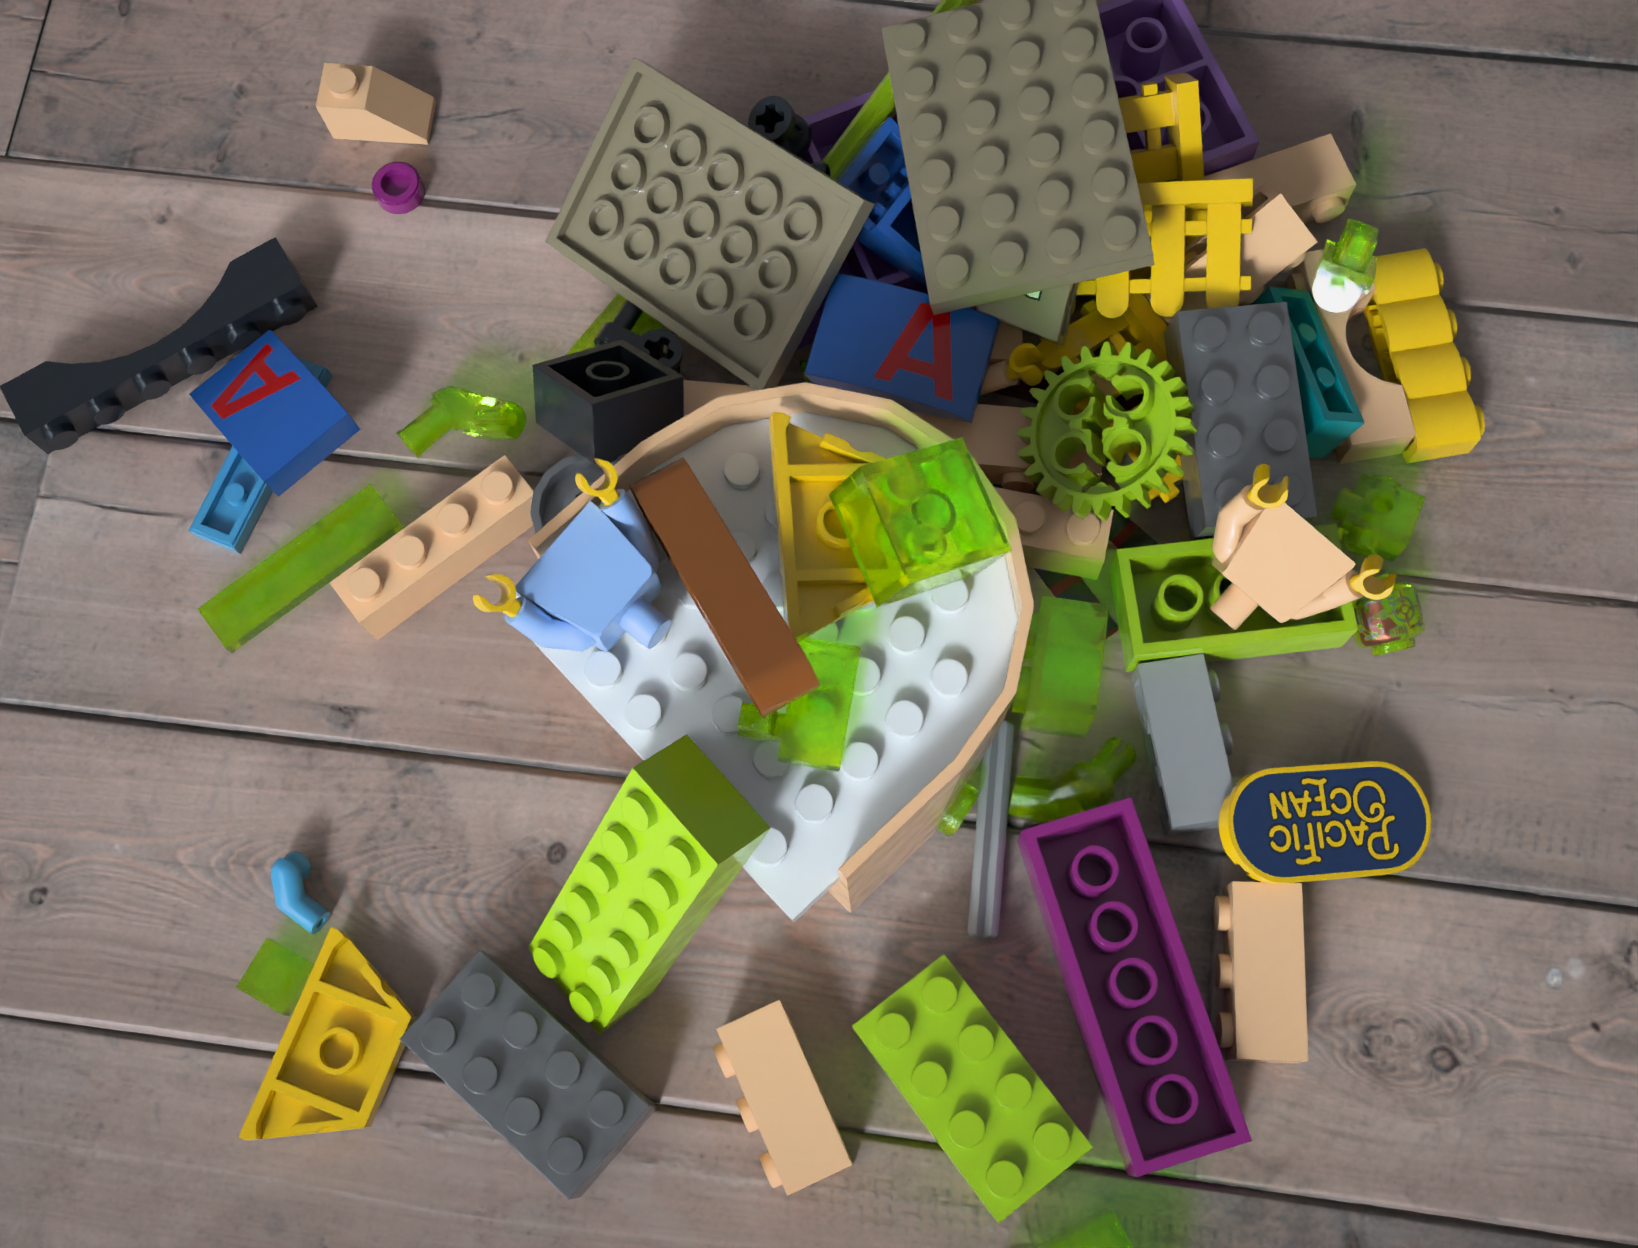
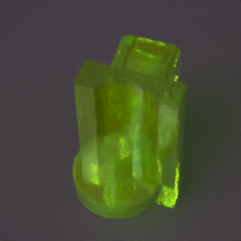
M1348 218L1338 243L1326 240L1319 257L1316 270L1317 277L1315 278L1312 290L1314 299L1321 308L1330 312L1346 311L1356 303L1360 296V291L1369 292L1376 272L1377 257L1372 256L1378 242V239H1376L1379 233L1378 228Z

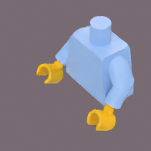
M594 458L605 474L602 485L592 489L586 478L578 472L576 473L575 482L582 492L601 499L599 507L590 501L516 586L509 577L502 574L486 575L485 577L489 581L496 583L500 587V601L493 605L483 596L476 594L473 595L474 605L484 612H504L505 621L544 648L583 652L594 645L601 650L608 651L627 632L646 648L651 649L662 640L669 630L672 621L650 604L662 588L656 573L661 558L649 522L625 490L615 489L618 478L614 466L608 461Z

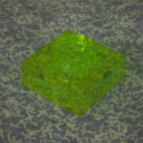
M266 938L236 988L281 1015L290 1016L297 1005L314 963L279 942Z

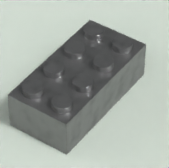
M1287 302L1177 311L1164 331L1167 362L1176 371L1173 378L1180 377L1188 387V390L1181 397H1189L1196 407V410L1184 417L1191 419L1198 427V431L1191 435L1182 436V439L1194 449L1193 455H1180L1181 468L1184 471L1183 483L1191 541L1214 537L1218 511L1245 486L1252 485L1254 471L1260 464L1271 466L1270 477L1266 483L1268 485L1278 484L1283 480V477H1289L1288 498L1285 503L1308 523H1311L1318 515Z
M481 950L474 955L399 1039L568 1200L580 1198L658 1108L495 956Z

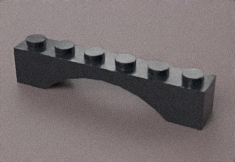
M276 237L230 261L220 283L204 305L181 327L158 342L132 354L101 362L69 364L45 361L2 384L0 389L24 436L45 453L50 454L55 450L72 446L79 437L101 425L116 422L126 411L146 400L156 399L165 395L172 386L190 376L209 371L216 362L238 350H245L268 330L273 332L284 325L297 323L307 312L318 306L292 260Z

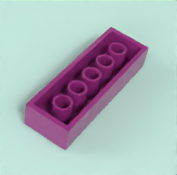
M1126 798L1022 830L1017 843L1127 1175L1139 1177L1251 1142L1250 1133L1132 798Z

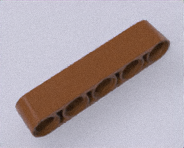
M682 457L629 485L641 512L649 522L650 528L761 717H766L820 687L817 676L805 653L686 460Z

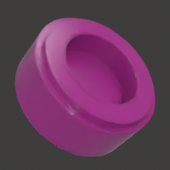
M391 162L382 166L375 173L372 180V191L379 205L385 211L392 214H405L413 211L420 205L425 195V186L418 171L412 165L405 162Z

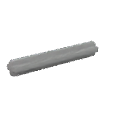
M1003 720L981 760L967 932L970 937L986 940L995 939L999 933L1014 725L1012 722Z

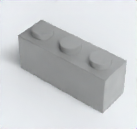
M1204 653L1138 664L1131 676V682L1164 837L1219 828V812L1225 797L1231 794L1232 789L1236 786L1234 784L1240 778L1238 776H1231L1227 755L1232 754L1231 734L1226 722L1219 723L1215 702L1220 700V686L1217 674L1214 669L1207 670Z

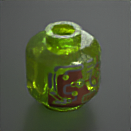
M1391 573L1382 574L1374 577L1385 578L1389 576ZM1395 582L1391 594L1380 600L1363 596L1352 601L1358 630L1352 635L1353 641L1360 648H1370L1372 656L1415 647L1416 642L1414 638L1420 636L1425 630V620L1417 590L1410 582Z

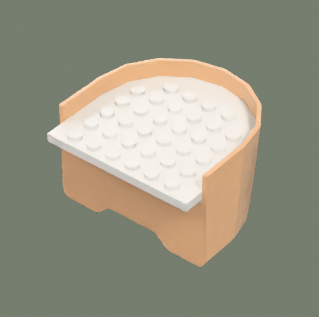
M807 382L717 397L641 441L618 461L614 468L618 478L615 489L625 490L640 510L629 485L683 457L784 619L769 428L772 412H782L791 416V424L820 437H824L825 432L848 441L858 451H870L896 463L907 580L900 588L798 642L817 676L820 687L762 718L653 531L652 534L661 558L656 573L662 588L650 604L672 620L669 630L656 646L648 649L627 632L608 651L601 650L594 645L581 652L544 648L535 643L643 761L686 734L693 740L771 827L747 860L743 869L793 922L800 918L827 891L851 913L934 834L981 762L1014 699L1034 609V601L1017 520L968 449L891 399ZM605 474L590 487L594 489L601 486L604 482ZM584 492L581 493L527 541L537 558L539 559L590 501L599 507L601 499Z

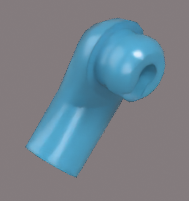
M292 851L286 854L284 858H278L270 871L275 904L288 917L311 934H315L327 923L330 911L305 893L303 879L309 876L311 863L301 852Z

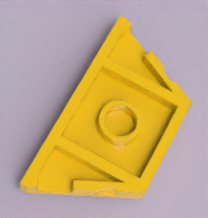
M772 412L769 428L784 621L797 642L900 588L907 580L897 465L895 462L873 452L858 451L848 441L825 432L824 437H820L791 424V416L782 412Z
M333 927L330 928L241 1129L239 1138L243 1140H261L371 1128L406 1046L399 1039L413 1025L417 1017L345 932Z

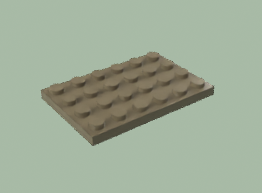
M989 0L882 27L933 315L1154 265L1152 246L1096 0Z
M634 57L545 242L756 390L777 387L875 204L650 64Z

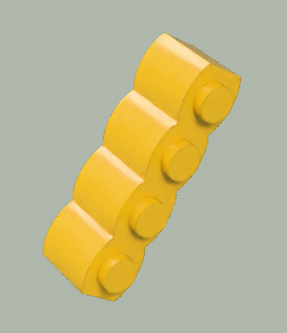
M1426 248L1368 257L1376 290L1363 313L1368 320L1373 352L1381 368L1382 380L1403 386L1416 433L1402 452L1406 463H1413L1470 453L1481 440L1485 430V419L1481 407L1477 404L1474 405L1467 391L1471 381V370L1468 360L1464 356L1460 357L1453 343L1457 335L1455 314L1451 309H1446L1444 301L1439 295L1444 285L1441 266L1437 262L1433 263L1431 255Z

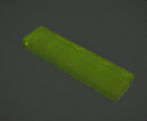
M369 484L197 609L225 649L233 653L404 529V527L374 487Z

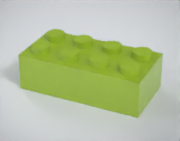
M1337 524L1314 526L1317 531L1342 551ZM1213 538L1117 549L1109 568L1126 672L1134 671L1137 665L1142 663L1203 653L1205 662L1209 663L1342 647L1358 630L1353 602L1299 620L1290 618L1283 623L1278 622L1258 605L1238 629L1234 630L1210 609L1215 601L1232 584L1229 579L1212 565V560L1215 556L1212 550Z
M945 954L852 1025L854 1032L998 1223L1002 1222L1093 1148Z

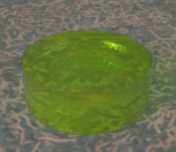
M966 783L936 829L947 837L953 836L980 796L979 790Z

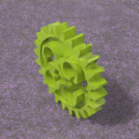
M1107 341L1103 343L1099 357H1095L1087 346L1081 349L1080 363L1074 364L1068 357H1061L1064 372L1058 376L1049 370H1045L1043 374L1050 385L1046 390L1031 388L1029 392L1038 401L1036 407L1021 408L1020 411L1031 422V426L1023 427L1017 430L1016 433L1024 442L1030 444L1018 451V456L1027 464H1032L1024 472L1026 477L1034 483L1040 482L1036 491L1047 500L1054 497L1053 504L1057 508L1065 512L1072 506V512L1081 519H1085L1093 508L1094 514L1102 521H1107L1112 506H1115L1117 511L1125 518L1130 517V501L1135 499L1148 509L1151 507L1148 491L1153 487L1165 494L1170 492L1168 485L1163 479L1167 473L1183 476V469L1175 461L1177 455H1193L1194 449L1182 439V436L1191 435L1198 431V427L1194 422L1184 417L1196 410L1194 403L1189 397H1181L1188 390L1187 385L1180 377L1173 378L1176 371L1166 360L1158 364V358L1148 348L1138 357V351L1128 342L1123 346L1119 355L1115 348ZM1096 373L1100 378L1104 377L1106 380L1111 381L1113 386L1126 400L1135 395L1144 394L1143 401L1136 409L1124 412V408L1112 395L1106 396V404L1104 403L1103 405L1101 402L1105 395L1096 386L1097 382L1091 375ZM1090 398L1089 404L1080 414L1072 415L1073 408L1077 402ZM1109 421L1113 424V427H1109ZM1138 446L1141 447L1140 455L1136 461L1130 465L1121 466L1122 458L1128 450ZM1087 450V454L1099 466H1105V460L1108 457L1111 461L1106 466L1107 470L1116 478L1114 481L1120 486V489L1116 491L1111 485L1107 486L1105 483L1100 482L1099 476L1084 462L1075 468L1069 469L1070 459L1078 451Z

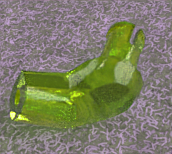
M446 386L431 393L432 398L429 401L432 405L402 430L397 431L396 434L419 459L426 450L452 429L456 432L461 430L463 433L488 441L517 439L521 435L527 419L522 407L515 402L463 388Z
M1114 736L1104 743V746L1089 763L1080 762L1074 764L1054 778L1016 775L1008 814L1047 823L1109 804L1113 801L1115 795V782L1137 760L1134 748L1130 743H1127L1115 755L1114 751L1121 745L1123 739Z

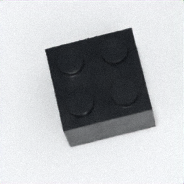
M624 339L532 365L536 423L593 464H596L594 458L602 459L609 463L615 461L620 455L629 453L641 441L684 417V376Z

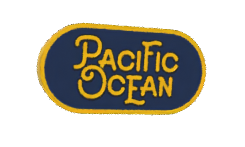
M1381 761L1280 767L1256 771L1243 776L1236 783L1237 785L1232 789L1231 794L1225 797L1219 812V834L1226 854L1235 865L1240 864L1246 872L1250 873L1246 874L1258 882L1272 884L1301 883L1398 873L1408 869L1419 860L1428 845L1431 834L1430 808L1421 787L1403 769Z

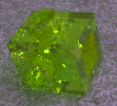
M1362 473L1351 490L1342 487L1330 517L1338 520L1337 528L1340 542H1343L1349 551L1365 557L1376 554L1393 562L1408 546L1426 497L1401 488V485L1390 477L1383 475L1369 476Z

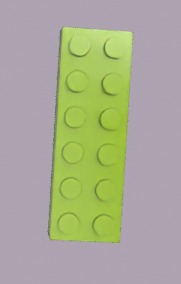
M687 734L632 768L527 948L533 955L538 969L557 983L569 998L571 1007L577 1016L589 1022L599 1035L651 996L771 828Z

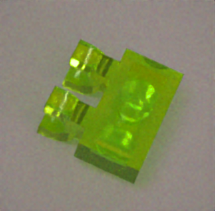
M806 637L799 641V645L810 662L820 687L787 704L786 714L775 711L762 718L754 704L742 702L737 726L739 729L738 737L780 743L779 762L839 772L861 647Z

